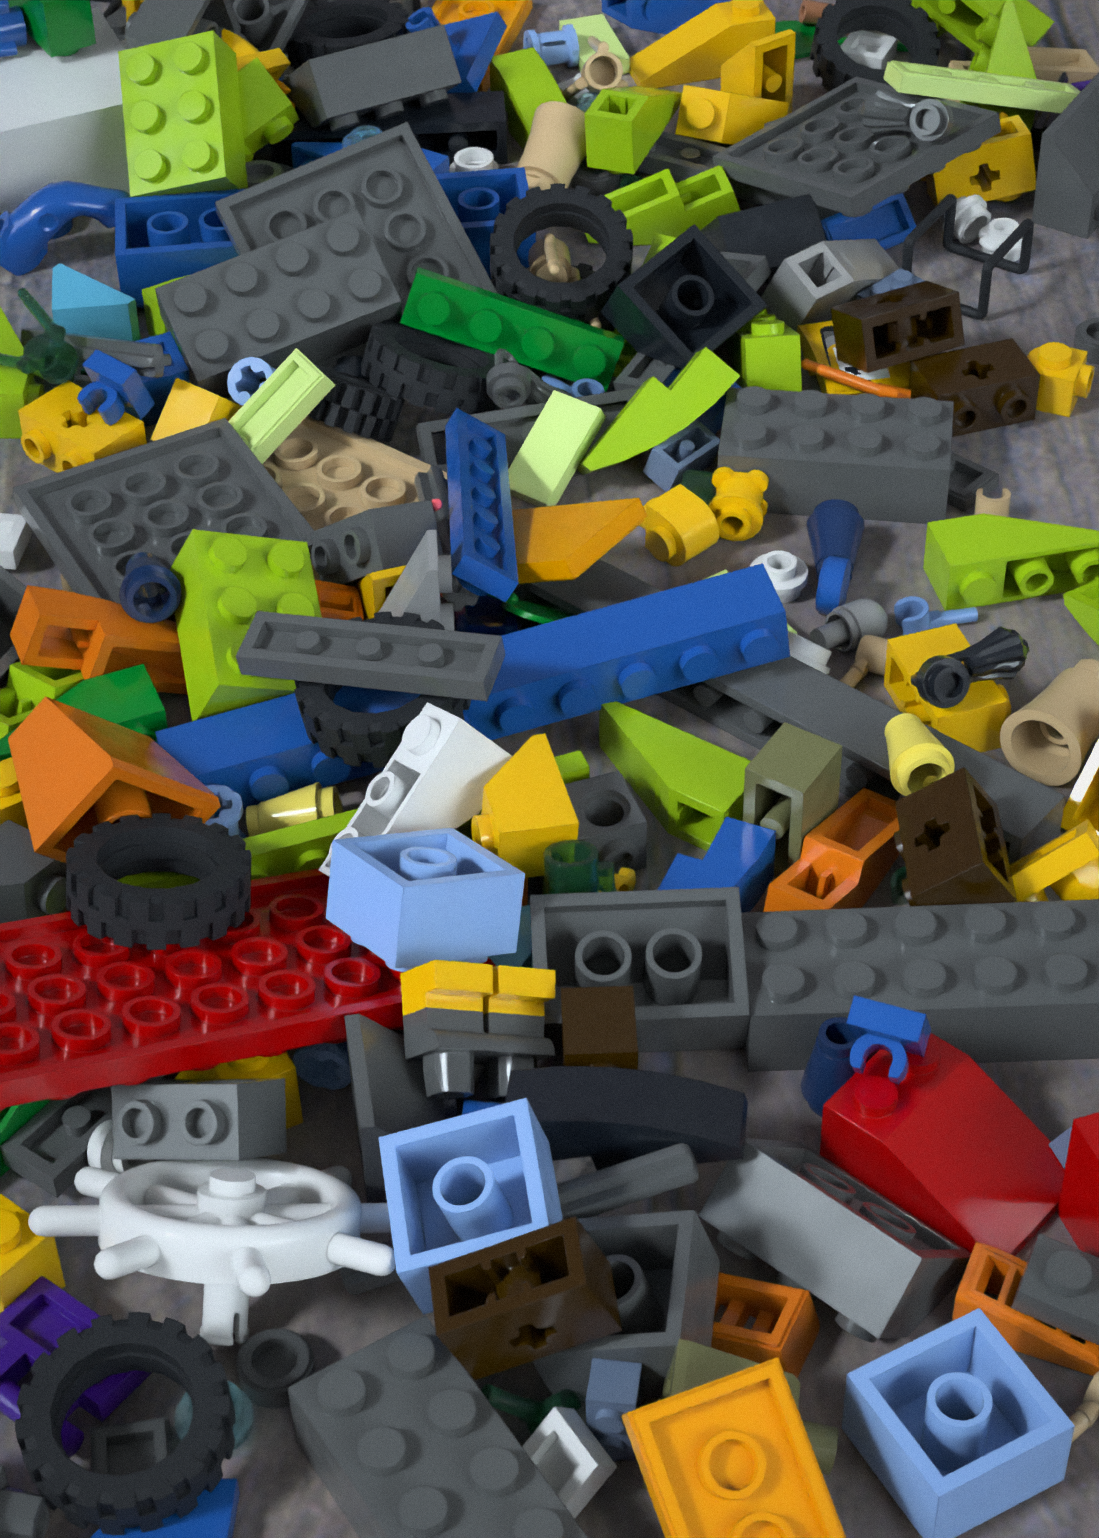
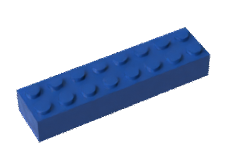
M525 168L435 174L489 278L492 279L490 274L491 233H494V222L499 213L505 214L508 202L516 196L519 199L526 196V191L529 190ZM247 188L115 198V257L120 292L134 298L136 307L144 309L142 289L175 278L191 275L237 257L238 254L216 212L215 202ZM536 232L525 239L517 250L518 259L525 268L529 267L528 255L530 248L536 242Z

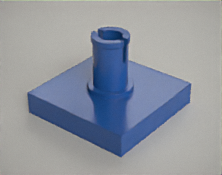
M423 7L408 18L409 22L406 23V28L409 32L413 33L441 24L430 7ZM498 11L444 25L462 81L447 93L477 92L507 27Z

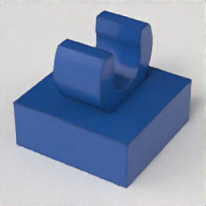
M98 349L82 364L92 383L86 385L79 392L77 397L85 413L90 415L100 405L97 409L105 424L111 426L120 420L124 411L142 420L155 405L137 370Z
M854 995L846 1022L853 1038L857 1039L850 1051L851 1067L854 1072L863 1074L868 1056L875 1050H886L893 1056L888 1077L891 1082L900 1084L906 1077L909 1068L906 1052L924 1057L931 1033V1027L926 1014Z

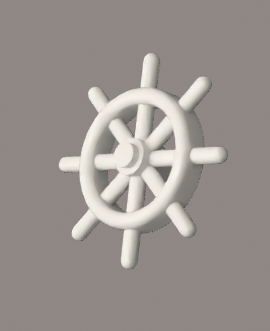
M250 1158L244 1160H160L131 1168L121 1174L97 1167H84L76 1173L74 1179L75 1187L79 1193L99 1199V1205H43L34 1209L28 1219L31 1231L42 1237L98 1236V1244L101 1251L96 1255L94 1267L96 1273L105 1280H114L140 1271L173 1280L204 1283L203 1317L200 1336L209 1344L233 1345V1333H235V1341L239 1344L249 1339V1296H262L268 1291L270 1284L314 1278L336 1271L342 1267L376 1276H386L396 1267L394 1250L391 1247L360 1238V1234L391 1233L388 1204L361 1203L358 1195L351 1188L352 1175L344 1166H332L324 1170H318L286 1161Z

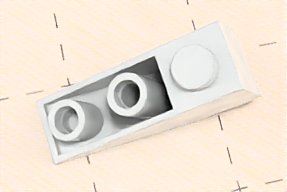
M427 702L420 714L406 727L402 736V742L384 770L369 784L365 799L347 827L334 840L443 828L456 829L474 815L479 814L482 809L484 786L505 765L512 755L461 718ZM332 843L329 855L319 871L327 876H330Z

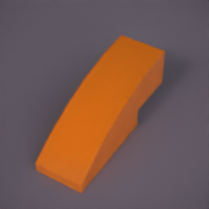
M27 585L10 632L11 640L22 665L80 670L84 680L144 664L157 692L187 694L176 622L165 619L156 623H144L130 617L124 611L122 605L116 602L64 590Z
M863 788L805 835L800 859L769 884L763 912L862 908L900 854L894 840V833L900 830L895 805L896 801Z

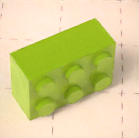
M213 30L118 51L130 197L248 188L236 53Z
M192 529L170 568V571L179 580L182 590L180 604L174 613L192 721L295 693L296 685L294 680L241 674L236 654L257 611L322 617L308 543Z

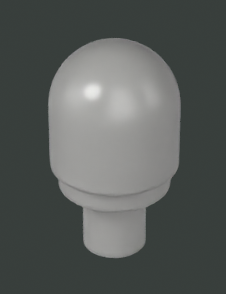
M866 598L856 599L834 608L827 615L825 625L811 631L810 640L826 649L834 647L840 652H855L863 636L874 635L881 638L884 636L888 625L886 612L874 600Z

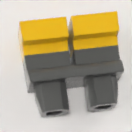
M432 960L401 973L405 1060L423 1061L427 1098L461 1099L474 1095V1064L487 1065L488 1100L505 1103L511 1070L537 1068V1061L555 1056L552 1041L549 1038H544V1002L555 999V970L503 965L493 967L491 964Z

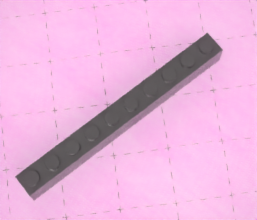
M599 559L575 580L522 583L516 586L513 593L518 595L520 601L545 606L574 616L661 592L662 590ZM514 614V619L522 624L530 621ZM792 656L656 694L759 750L764 747L784 722L843 746L840 793L852 798L860 790L866 788L895 801L906 797L900 794L891 783L885 737L887 723L893 717L903 713ZM925 725L952 754L955 763L954 772L965 767L998 805L1010 865L1060 836L1065 795Z

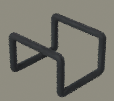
M949 194L905 238L901 268L912 273L915 242L945 212L944 248L951 253L984 263L981 272L978 309L960 303L962 315L981 320L988 313L993 268L998 267L1017 274H1024L1028 271L1034 222L1030 218L1023 220L993 254L953 242L957 199L955 195ZM1022 238L1019 263L1004 259L1003 257Z

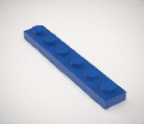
M456 408L445 425L452 575L456 576L457 581L468 591L479 596L490 594L506 603L519 581L505 434Z

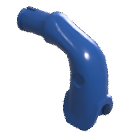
M69 180L52 182L45 185L26 198L12 213L6 210L0 215V266L17 276L32 271L47 254L48 242L65 223L78 216L94 218L106 228L115 227V198L130 197V194L120 189L99 187Z

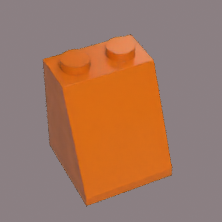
M46 696L8 738L34 853L66 863L67 850L69 847L74 848V840L83 832L87 834L93 833V826L105 821L111 824L119 823L120 817L138 814L139 818L143 819L152 818V813H170L171 818L183 819L185 815L202 818V824H205L221 807L218 797L151 737Z

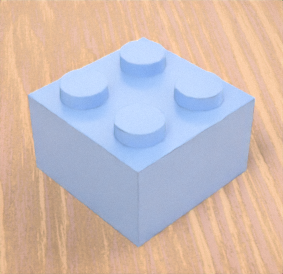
M454 828L335 839L332 843L326 919L351 936V940L354 943L365 946L383 959L386 966L395 971L405 972L432 960L482 964L488 960V956L516 953L525 873Z
M527 1098L378 1137L396 1271L423 1315L433 1312L428 1267L563 1221L549 1141Z
M980 1308L847 1373L842 1430L922 1538H955L1054 1486L1065 1478L1075 1425Z

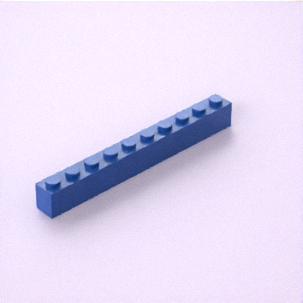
M762 563L502 635L506 655L488 701L471 700L469 710H463L464 721L488 739L495 740L601 710V704L616 701L623 704L790 657L786 611ZM343 686L336 693L333 702L335 705L352 712L379 713L397 709L416 699L420 694ZM295 693L155 731L158 744L205 786L223 785L241 796L243 810L247 806L258 805L260 802L317 782L323 788L377 773L385 768H374L373 762H362L361 767L344 764L343 757L337 755L332 759L323 754L319 743L313 744L308 738ZM219 809L214 813V818L219 817Z

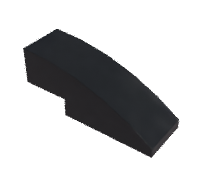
M555 1066L510 1071L505 1103L523 1098L528 1099L549 1141L552 1161L590 1156L598 1171L679 1143L688 1144L697 1164L744 1158L748 1101L743 1092L680 1076L613 1067Z

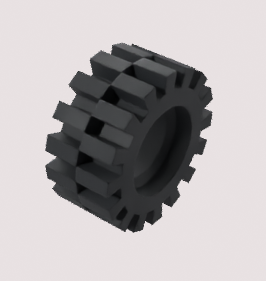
M315 365L335 386L308 414L309 417L314 420L325 422L324 424L331 427L343 429L342 431L351 434L356 433L364 438L390 442L406 399L403 397L397 399L387 394L385 388H377L363 378H356L342 371L340 373L331 368Z

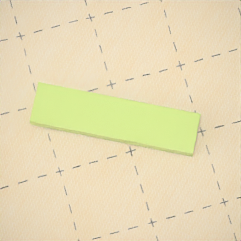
M894 60L887 62L883 78L898 93L1062 113L1081 92L1069 83Z

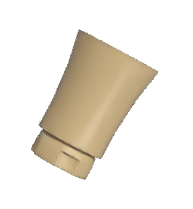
M559 101L545 102L536 108L526 146L516 167L525 168L529 189L540 187L542 191L550 189V184L557 183L565 184V188H568L576 171L587 156L585 112L573 105Z
M1082 659L1073 668L1063 670L1037 697L1008 716L1004 721L1000 731L1001 748L1006 759L1016 771L1046 786L1066 784L1078 774L1088 750L1099 735V661Z

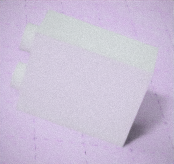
M98 7L91 8L96 44L81 48L71 56H55L51 58L27 34L26 46L17 47V55L0 57L1 214L6 210L12 213L32 193L52 182L69 180L130 192L118 51L130 48L126 40L119 41Z

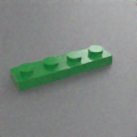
M420 267L417 268L400 321L401 324L493 355L500 348L506 349L520 364L574 382L588 378L596 380L602 384L604 392L608 390L624 345V337Z

